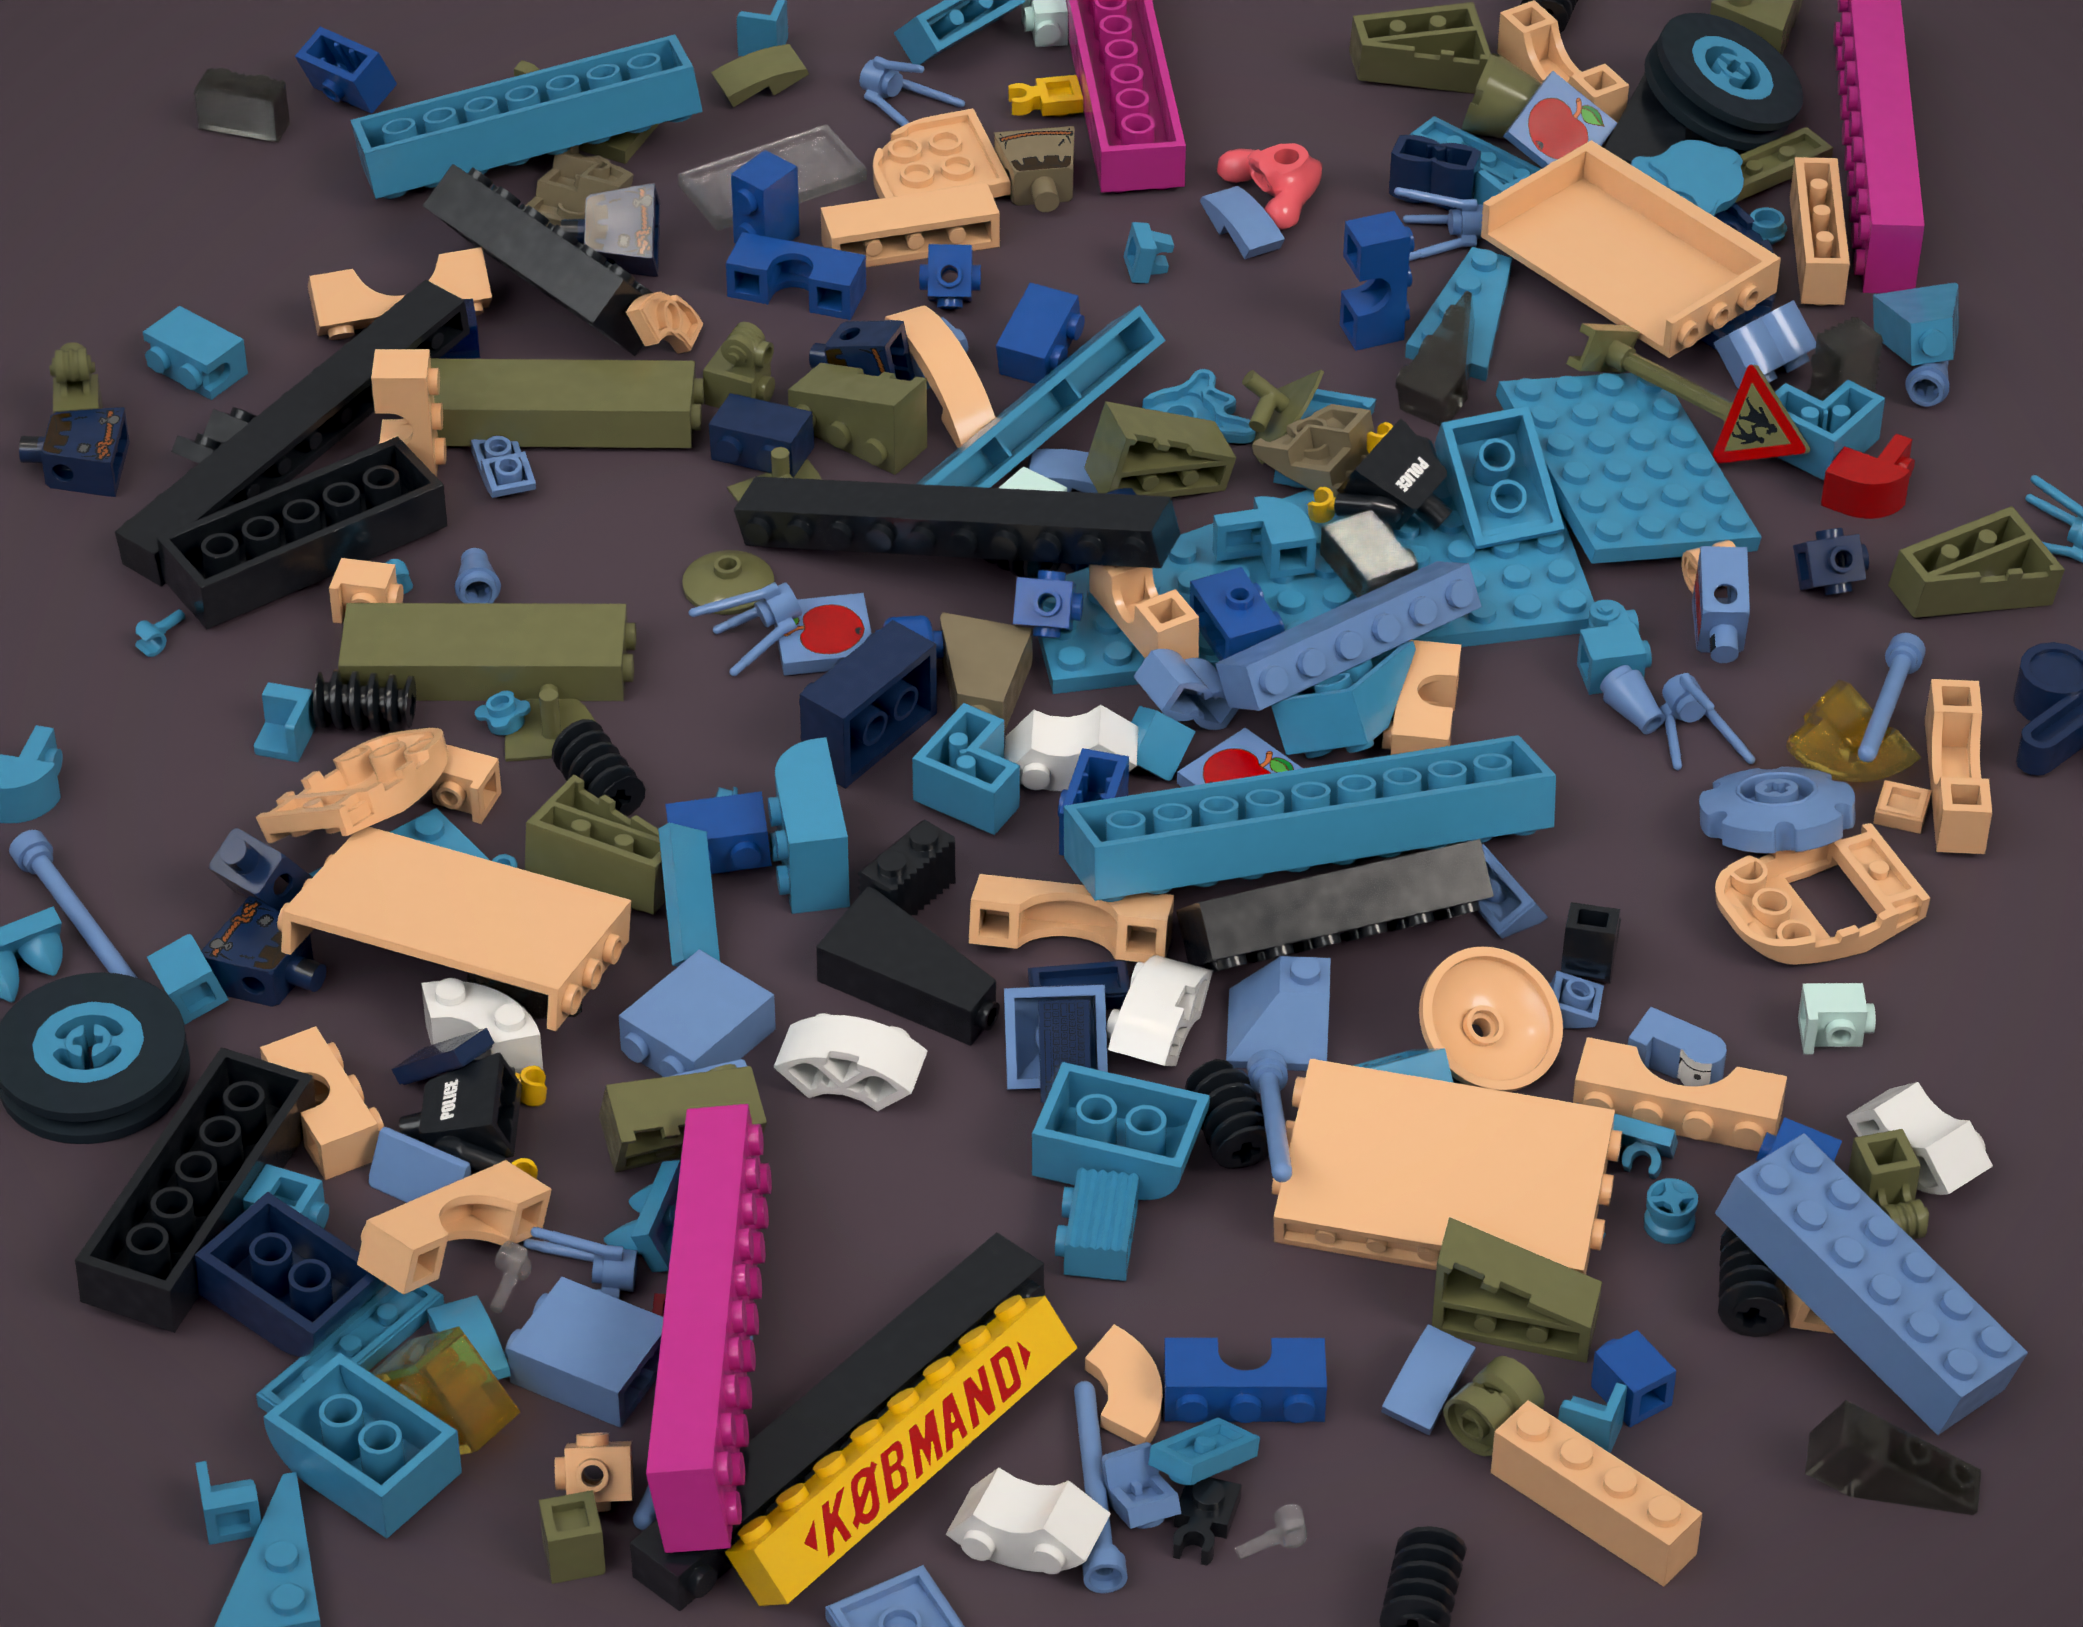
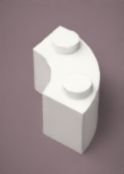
M1102 705L1097 706L1088 713L1072 717L1049 716L1033 710L1005 737L1004 759L1020 765V784H1023L1028 789L1068 790L1082 748L1129 756V772L1137 766L1138 726Z
M1158 955L1150 957L1145 963L1138 962L1133 970L1130 989L1121 1010L1113 1009L1108 1018L1106 1034L1107 1038L1111 1039L1108 1050L1163 1066H1176L1188 1032L1201 1017L1213 970Z
M456 978L421 983L425 1023L431 1045L487 1028L494 1044L492 1048L477 1057V1060L500 1052L508 1065L515 1068V1073L521 1074L524 1068L533 1065L543 1070L540 1032L532 1016L517 1001L493 988L476 983L463 982Z
M822 1013L790 1025L774 1068L808 1098L822 1094L845 1095L864 1102L878 1112L912 1094L927 1050L911 1039L909 1034L899 1027H889L860 1017Z
M1919 1082L1891 1088L1846 1116L1858 1137L1898 1129L1904 1130L1921 1165L1917 1189L1936 1195L1950 1194L1993 1167L1985 1151V1143L1979 1133L1973 1128L1970 1120H1957L1942 1112L1926 1095Z
M997 1468L971 1487L945 1535L960 1544L962 1550L973 1559L980 1561L991 1560L1020 1570L1058 1574L1060 1571L1077 1567L1086 1562L1111 1513L1070 1481L1055 1486L1036 1485L1017 1479L1001 1468Z

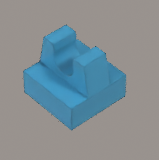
M1132 222L1123 256L1132 283H1149L1150 275L1168 272L1169 265L1166 256L1157 254L1173 252L1174 243L1171 235L1151 231L1149 223Z

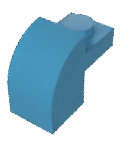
M1259 496L1254 497V509L1214 515L1212 550L1216 561L1261 555L1270 579L1315 573L1317 538L1309 517L1294 503L1281 498Z
M36 725L19 757L0 754V823H21L36 819L49 812L61 799L57 776L62 767L63 754L61 749H57L54 728Z

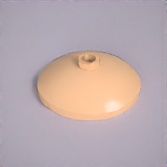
M1494 947L1467 948L1452 954L1432 971L1423 987L1419 1003V1019L1424 1040L1429 1049L1445 1048L1451 1075L1461 1083L1513 1092L1534 1083L1554 1063L1563 1037L1561 1009L1548 981L1533 965L1520 956ZM1472 1024L1478 1025L1482 1029L1483 1037L1478 1036L1474 1032Z

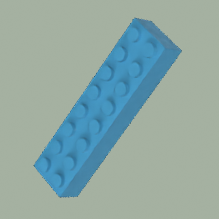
M674 34L350 121L361 165L375 199L381 197L391 199L400 197L411 189L423 186L429 188L436 187L452 164L466 173L473 167L484 174L490 168L505 164L509 166L521 165L526 163L531 157L546 153L549 155L562 154L567 152L570 147L580 144H600L609 140L611 136L625 132L641 133L647 131L655 124L667 121L682 122L688 120L693 114L703 112L693 65Z

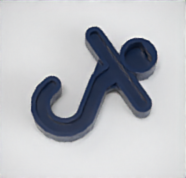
M2056 642L2040 643L2029 648L2021 657L2013 701L2017 711L2027 720L2031 721L2022 729L2016 757L2017 766L2025 773L2036 776L2045 775L2083 748V651L2071 645Z

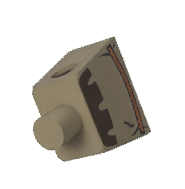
M1074 126L994 132V150L1011 181V195L1008 196L1013 204L1017 206L1035 205L1036 209L1041 212H1051L1058 207L1060 202H1069L1073 199Z

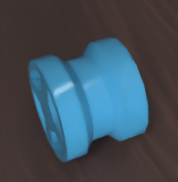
M1666 1178L1656 1181L1647 1191L1644 1229L1651 1238L1664 1244L1684 1242L1692 1236L1695 1230L1698 1194L1694 1187L1679 1179Z

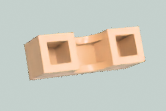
M375 349L371 376L375 414H396L403 417V419H382L379 444L398 436L437 477L438 465L446 464L447 450L446 438H438L437 430L443 429V405L434 401V395H439L440 372L439 368H431L430 349Z
M1089 565L1090 593L1144 658L1149 655L1151 650L1155 649L1173 650L1179 653L1183 659L1199 658V616L1176 589L1161 595L1158 594L1153 580V568Z
M1410 640L1414 641L1416 651L1392 716L1394 721H1390L1389 727L1383 731L1382 749H1390V755L1450 746L1453 711H1455L1459 681L1461 645Z
M315 1026L260 1047L262 1060L312 1075L314 1078L316 1107L300 1112L305 1148L323 1178L328 1180L372 1163L379 1131L384 1127V1124L375 1107L368 1109L365 1105L364 1094L354 1074L347 1076L345 1073L343 1060L334 1042L327 1044Z

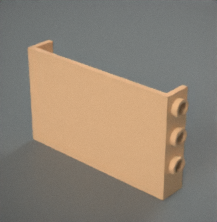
M1592 140L1483 203L1481 237L1613 323L1627 325L1639 331L1638 339L1668 358L1685 348L1691 347L1701 338L1716 329L1722 328L1727 322L1745 311L1753 309L1758 303L1777 292L1780 257Z
M367 827L353 833L334 855H329L324 866L317 874L305 881L302 890L290 903L287 902L283 905L278 916L277 928L282 932L281 952L289 955L294 952L315 928L548 995L547 1029L557 1031L570 1014L574 1015L578 1011L582 998L590 989H596L602 974L608 966L616 964L619 960L622 949L629 942L631 900L373 827Z
M1316 1059L1309 1060L1305 1078L1297 1076L1292 1097V1107L1298 1108L1296 1121L1287 1120L1285 1124L1292 1176L1286 1182H1278L1273 1178L1272 1194L1278 1195L1273 1217L1274 1242L1436 1270L1449 1217L1586 1275L1591 1249L1600 1251L1603 1242L1605 1220L1597 1219L1599 1205L1609 1206L1614 1175L1606 1174L1608 1160L1618 1162L1622 1131L1613 1130L1615 1110Z

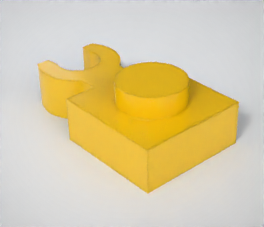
M1077 75L1036 78V86H1029L1023 83H1015L1008 86V100L1012 102V115H1026L1033 110L1039 109L1042 116H1065L1083 113L1084 99Z

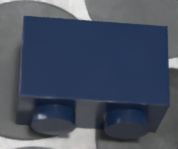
M730 393L709 423L711 460L772 473L771 451L777 447H784L789 451L790 474L794 478L814 448L812 411Z

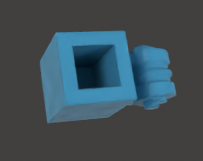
M1613 600L1594 602L1589 610L1588 628L1580 629L1577 666L1589 695L1603 693L1600 690L1603 679L1617 667L1628 665L1632 670H1639L1644 677L1645 668H1650L1652 664L1649 642L1641 640L1639 635V621L1636 611L1634 609L1625 610L1623 605Z

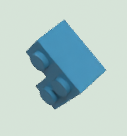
M1850 380L1845 381L1824 401L1787 383L1775 391L1810 447L1808 454L1777 458L1817 478L1824 480L1826 469L1844 446L1864 453L1880 438L1885 397Z
M963 703L912 758L913 800L995 835L1020 807V765L1004 759V719Z

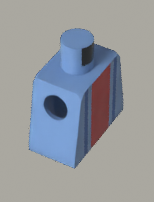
M1700 546L1692 598L1696 649L1700 652L1710 653L1712 660L1718 663L1732 662L1738 658L1739 652L1744 650L1750 614L1747 547ZM1720 586H1727L1728 598H1715V590Z

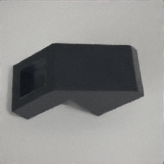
M234 406L230 414L213 409L204 434L197 433L195 440L178 435L171 452L200 463L257 415Z

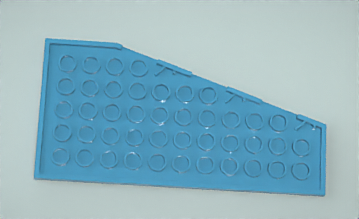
M1445 480L1441 482L1433 493L1453 511L1436 531L1415 513L1400 530H1393L1385 524L1362 518L1337 516L1336 513L1330 521L1325 523H1316L1310 519L1317 538L1315 573L1270 579L1261 555L1216 561L1212 550L1213 523L1181 534L1162 568H1153V580L1158 594L1161 595L1176 589L1190 605V581L1242 567L1252 583L1256 582L1259 584L1264 600L1272 612L1277 611L1280 614L1286 631L1436 561L1469 563L1482 607L1412 639L1459 644L1461 647L1580 634V629L1588 628L1589 610L1594 603L1561 511L1560 515L1564 525L1562 533L1475 550L1447 489ZM1308 489L1283 499L1299 506L1309 517L1307 504L1311 501L1315 502V491ZM1089 567L1066 575V581H1073L1076 584V593H1083V612L1081 621H1073L1072 631L1061 630V638L1038 637L1052 694L1137 685L1138 683L1133 676L1145 658L1090 593ZM1050 597L1044 601V612H1049L1055 608L1056 599ZM1199 631V658L1209 661L1216 668L1215 663L1219 662V659Z

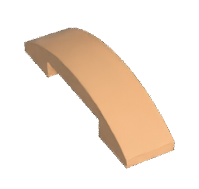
M925 305L885 317V320L904 321L910 352L943 407L941 417L943 424L957 448L961 447L996 418L986 391L968 355L946 323Z

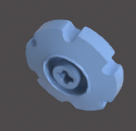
M1755 768L1739 771L1714 781L1713 789L1703 791L1699 798L1700 826L1704 834L1711 838L1722 839V845L1754 853H1776L1777 851L1785 850L1801 852L1823 847L1843 838V830L1853 828L1856 820L1855 793L1851 786L1846 782L1833 781L1832 775L1829 773L1808 768Z

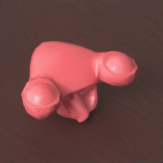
M1278 144L1262 151L1259 149L1229 150L1219 158L1217 173L1225 181L1232 183L1253 179L1262 191L1274 197L1268 201L1264 210L1269 214L1279 230H1286L1297 224L1303 205L1318 187L1322 178V163L1312 158L1308 151L1299 144Z

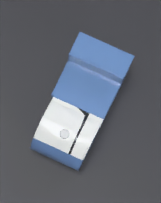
M1650 1007L1628 1038V1045L1637 1047L1639 1056L1648 1069H1654L1675 1079L1679 1078L1684 1086H1704L1723 1079L1727 1053L1724 1041L1709 1031L1663 1011Z

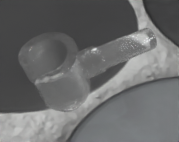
M506 1241L501 1246L495 1259L496 1268L505 1272L490 1305V1309L496 1313L503 1311L513 1286L516 1285L518 1279H526L532 1271V1264L528 1259V1250L512 1241Z
M1289 1504L1279 1508L1274 1514L1276 1528L1235 1547L1238 1558L1242 1560L1279 1543L1286 1548L1302 1546L1307 1538L1302 1508L1297 1504Z

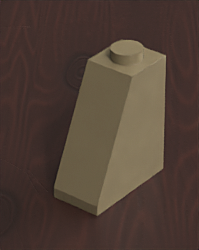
M942 612L940 617V630L943 635L944 647L942 662L954 713L963 703H966L1004 719L1005 733L1032 665L1033 628Z

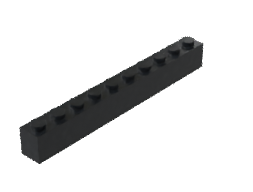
M428 280L423 281L414 290L406 294L398 303L382 316L376 318L361 333L344 344L340 350L316 367L303 380L285 392L266 410L254 417L245 427L229 440L222 443L213 453L190 469L176 483L159 494L150 504L116 530L115 535L122 564L161 587L166 583L162 579L157 537L290 482L375 412L371 381L375 349H430V358L442 357L470 334L465 300Z
M755 476L734 508L745 546L1162 568L1180 536L1172 499L1167 496Z
M996 1232L750 1440L748 1447H742L740 1452H742L745 1462V1484L736 1486V1491L739 1492L741 1498L742 1521L740 1525H733L731 1546L740 1539L738 1532L744 1525L757 1517L767 1516L778 1506L776 1499L781 1493L796 1484H804L815 1474L813 1467L818 1461L830 1453L842 1451L852 1442L850 1435L856 1428L870 1420L879 1419L889 1410L887 1402L893 1396L905 1389L915 1388L925 1379L923 1371L929 1365L943 1357L953 1355L961 1348L958 1342L966 1333L979 1326H986L996 1317L994 1310L998 1305L1016 1295H1021L1023 1299L1045 1296L1044 1263ZM657 1520L630 1542L633 1578L678 1611L683 1610L695 1598L705 1596L713 1588L716 1580L727 1572L733 1564L725 1554V1551L729 1548L665 1553Z

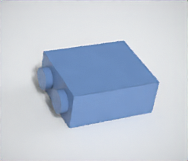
M699 949L619 1015L621 1051L632 1061L644 1064L662 1077L739 1060L776 1030L774 994Z
M561 1277L549 1294L544 1293L540 1296L534 1307L533 1315L522 1329H516L511 1334L507 1342L505 1357L508 1359L511 1373L510 1383L621 1428L657 1379L663 1317Z

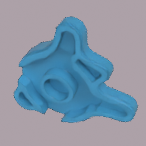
M1680 141L1671 145L1667 151L1654 157H1635L1630 164L1712 216L1727 210L1735 204L1743 188L1744 178L1741 170L1743 160L1741 156L1730 148L1719 147L1704 141Z
M1199 369L1183 384L1153 392L1142 401V408L1215 421L1228 443L1246 444L1254 441L1256 431L1249 426L1250 419L1231 415L1236 411V399L1234 396L1216 389V376L1207 369Z

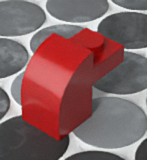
M1896 433L1878 458L1844 446L1825 471L1821 506L1848 516L1863 519L1882 518L1898 512L1906 504L1909 479L1915 464V460L1910 458L1912 439Z

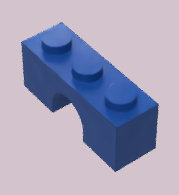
M1395 211L1345 221L1343 257L1359 282L1366 281L1356 288L1341 291L1340 327L1355 351L1404 340L1405 322L1410 319L1407 288L1412 285V273L1409 266L1410 252L1414 251L1415 243L1411 229L1403 225Z
M742 232L726 261L727 297L769 304L773 295L779 290L797 287L809 291L810 313L851 320L866 291V255Z
M1164 1338V1421L1196 1423L1208 1422L1219 1417L1228 1422L1240 1423L1325 1422L1327 1396L1325 1338H1271L1270 1359L1266 1364L1254 1370H1238L1224 1363L1218 1352V1338Z

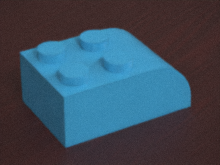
M827 738L806 740L790 747L778 759L775 767L776 797L768 798L771 827L777 826V831L769 833L771 857L773 862L781 861L782 866H776L779 895L788 894L792 914L850 907L848 835Z
M1062 1062L1032 1132V1176L1075 1185L1077 1170L1081 1167L1087 1171L1093 1168L1097 1172L1104 1169L1107 1173L1112 1170L1118 1174L1124 1171L1128 1175L1134 1172L1139 1176L1138 1200H1155L1171 1194L1179 1185L1207 1114L1210 1095Z
M340 1352L263 1417L265 1429L272 1446L292 1472H297V1477L386 1539L462 1473L458 1431Z

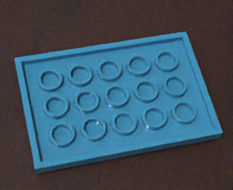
M1603 373L1589 376H1561L1542 379L1523 378L1520 380L1499 381L1495 396L1503 410L1529 405L1557 504L1591 564L1682 557L1683 553L1688 550L1700 548V546H1712L1725 540L1732 541L1736 547H1747V552L1758 551L1762 538L1676 395L1632 373Z

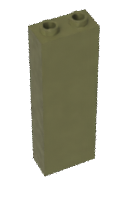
M430 358L431 368H439L440 393L439 395H434V401L443 405V429L437 430L438 438H446V446H471V440L474 439L487 440L493 436H503L509 439L510 442L518 441L520 447L692 448L693 431H701V405H704V378H696L695 361Z
M346 603L338 670L341 672L344 684L348 683L352 671L359 672L361 685L367 684L371 673H377L380 687H385L389 675L394 674L396 675L398 688L401 689L404 688L408 676H414L416 682V701H487L491 696L501 691H512L515 698L520 701L539 699V690L545 684H553L558 688L559 699L624 701L625 682L634 681V655L627 654V652L636 651V623L627 622L626 604Z

